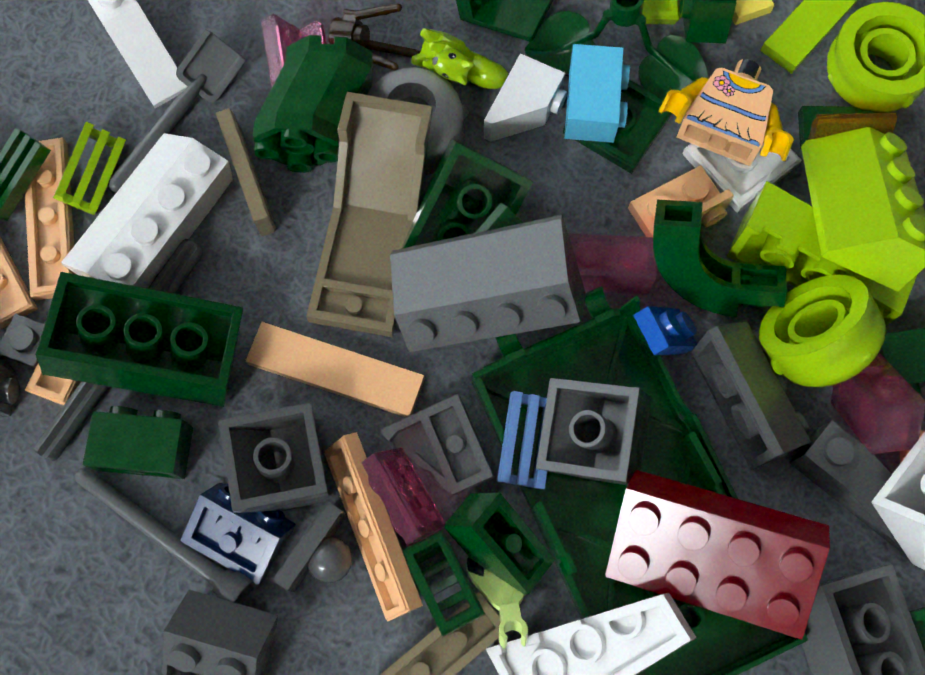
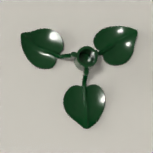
M610 0V8L603 12L602 19L591 32L588 21L582 15L571 11L555 13L542 22L533 41L529 42L525 47L526 56L564 72L565 76H569L573 44L596 46L593 39L599 37L607 23L611 20L621 27H630L636 24L639 27L645 49L650 54L641 61L638 76L643 88L665 99L670 90L680 91L701 77L708 78L707 68L700 52L691 42H686L685 38L677 35H667L661 39L657 48L652 45L646 26V17L642 14L644 0Z

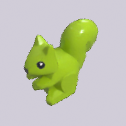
M427 28L421 30L420 35L424 39L421 52L412 56V64L431 70L445 79L462 85H466L468 80L479 87L487 89L502 88L509 75L502 65L471 51L462 40L446 32Z

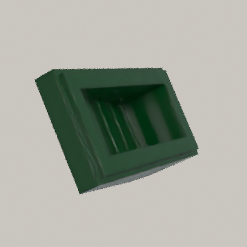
M443 530L402 550L407 565L442 637L485 615ZM443 552L446 559L421 571L419 564ZM451 568L453 575L430 587L428 586L427 579ZM459 583L461 591L438 603L436 602L434 595ZM467 599L470 605L469 608L445 620L442 611Z

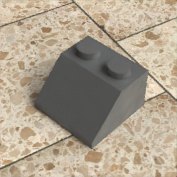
M550 378L536 469L590 480L628 485L635 470L641 471L651 396L636 387Z
M311 402L218 420L233 513L284 511L329 501Z

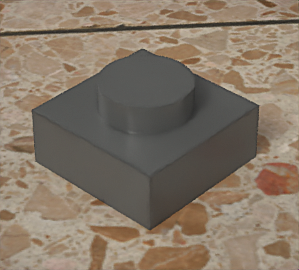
M15 313L0 342V355L36 368L38 360L35 354L45 324Z

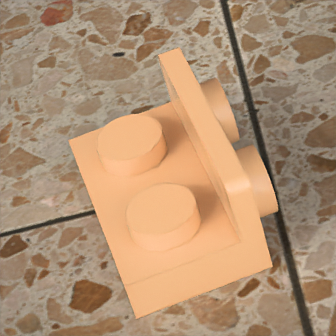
M702 165L631 201L628 209L653 247L657 199L703 202L701 224L703 223L705 227H709L727 215L726 208L734 195L730 189L720 193Z

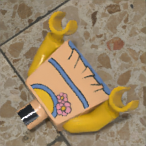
M749 59L739 60L734 72L722 67L717 68L710 78L701 77L680 91H668L658 111L661 114L665 111L671 112L676 116L675 122L678 124L682 122L676 138L751 166L761 147V156L766 157L768 152L778 154L782 161H786L794 141L793 136L783 130L778 107L771 102L773 95L772 87L757 81L761 73L760 65Z

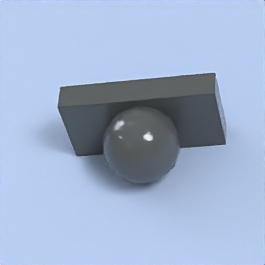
M330 502L328 504L325 503L274 577V582L287 591L295 592L308 572L316 580L323 583H335L342 580L349 573L352 566V553L349 546L343 540L333 536L347 515Z

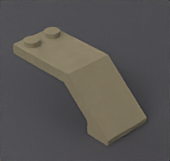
M352 92L346 93L337 129L340 142L334 204L306 317L308 322L393 337L396 318L394 316L390 254L393 250L402 248L420 207L433 111L432 106Z

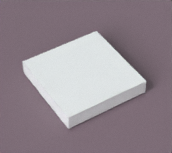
M694 144L688 145L682 153L695 168L702 165L720 193L730 189L734 197L729 205L737 213L754 201L766 181L772 184L777 183L802 161L791 148L786 161H782L781 157L773 152H768L766 157L761 156V147L751 166Z

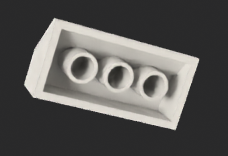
M164 133L63 259L62 265L77 275L148 289L184 239L190 238L232 182L233 178L229 161L194 138Z

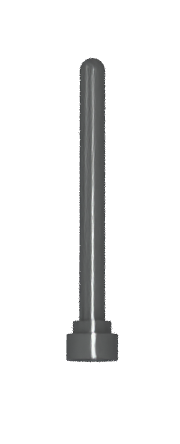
M81 468L75 473V481L81 487L213 586L212 592L217 595V598L242 605L254 588L255 583H253V580L240 571L234 572L230 569L224 571L202 553L180 541L181 537L90 469Z

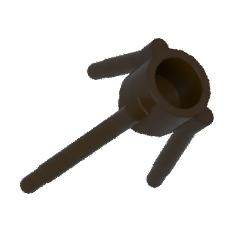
M398 3L362 10L344 9L343 18L335 17L329 28L330 44H334V36L347 37L367 49L411 58L421 52L417 49L370 40L369 27L360 21L361 19L400 12L402 5ZM373 54L372 64L393 71L398 70L399 65L396 62Z

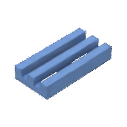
M517 391L510 392L497 482L545 489L547 471L536 469L547 398L534 394L527 395ZM521 404H526L528 407L518 474L516 476L511 475L520 408ZM542 407L533 478H528L538 408Z

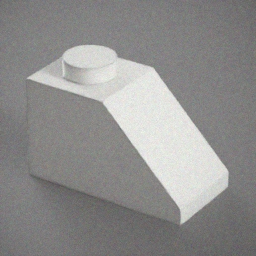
M520 53L484 119V139L492 142L545 125L551 112L555 114L560 112L567 97V91L563 90L565 73Z

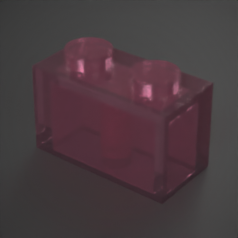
M568 234L586 292L602 286L604 293L649 294L656 280L653 237Z
M880 353L858 375L833 385L832 406L871 454L911 450L919 440L925 400Z

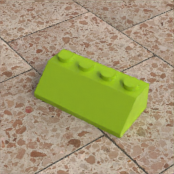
M871 127L806 140L801 149L821 256L897 292L900 291L925 268L924 201L919 194L915 182V172L910 165L905 142L894 133L887 132L884 134Z

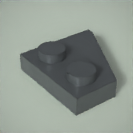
M458 394L380 429L382 435L388 441L396 445L409 459L430 474L436 482L452 495H458L495 478L461 396Z

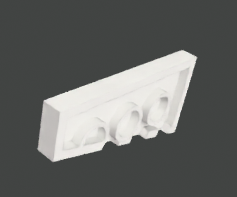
M665 593L529 635L525 647L521 645V638L507 642L505 649L499 644L486 648V651L499 675H636L694 640L696 636L671 595Z

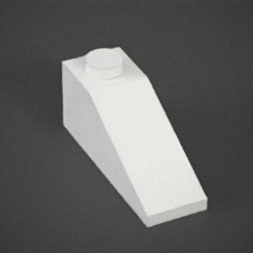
M88 0L154 108L177 97L188 87L177 78V66L136 0Z

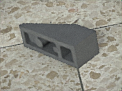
M833 420L817 428L809 437L811 443L800 448L789 463L897 550L903 551L871 503L892 474L870 449Z

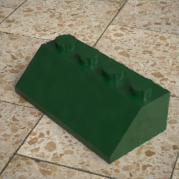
M60 272L35 355L42 375L224 407L233 368L243 307Z

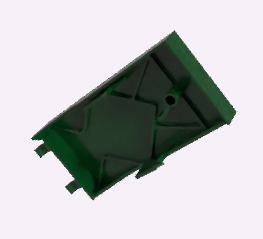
M602 286L586 293L585 304L592 317L591 320L524 349L519 343L516 334L495 337L504 358L472 373V385L501 447L504 438L510 392L517 391L527 395L534 394L547 398L550 378L640 388L651 396L641 471L738 499L697 415L693 414L684 404L661 356L653 355L633 316L640 311V299L638 296L633 297L621 308L612 309L606 301ZM521 404L511 468L516 476L518 474L528 407L526 404ZM542 407L538 408L528 478H533ZM547 471L545 489L520 486L551 555L556 559L554 562L580 618L584 619L661 595L605 577L627 485ZM673 599L696 638L636 675H738L809 640L805 633L801 640Z

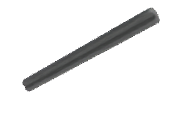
M184 239L148 289L175 294L203 256V249L193 241ZM80 382L35 444L34 451L49 461L57 460L109 386Z

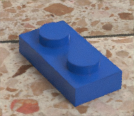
M647 306L633 315L653 355H682L693 350L698 344L694 338L697 330L692 319L686 312H681L678 308Z

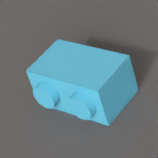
M573 44L569 66L564 139L614 143L618 127L625 128L628 103L620 102L621 90H627L630 65L623 64L622 47Z

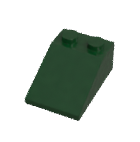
M451 138L430 181L402 248L473 234L500 203L507 206L516 215L533 181Z

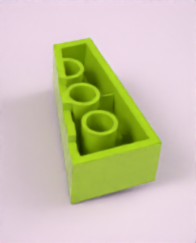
M768 181L765 182L746 211L726 256L740 263L786 266L787 283L795 287L812 279L827 275L842 274L853 276L861 280L868 288L883 314L886 326L902 315L917 277L916 275L897 292L821 256L812 206Z

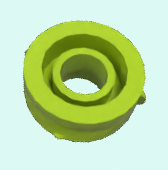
M894 2L872 3L859 8L851 14L832 42L827 55L828 79L835 91L852 106L873 112H894L911 106L925 91V15L912 7ZM872 54L882 57L889 62L893 70H884L872 63L868 55Z
M842 274L815 278L787 292L785 307L772 306L761 321L759 328V341L771 358V367L775 373L784 375L795 384L807 387L832 386L858 375L877 357L886 335L883 314L868 288L861 280Z

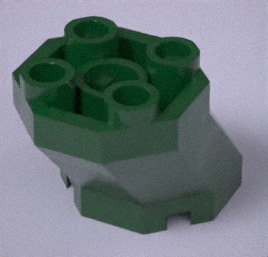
M308 35L287 46L285 64L254 121L253 140L255 156L262 159H272L287 165L288 170L297 173L310 172L312 165L321 166L338 161L340 140L337 129L346 93L352 92L367 95L373 84L372 51L347 37L334 36V44H321L322 36Z

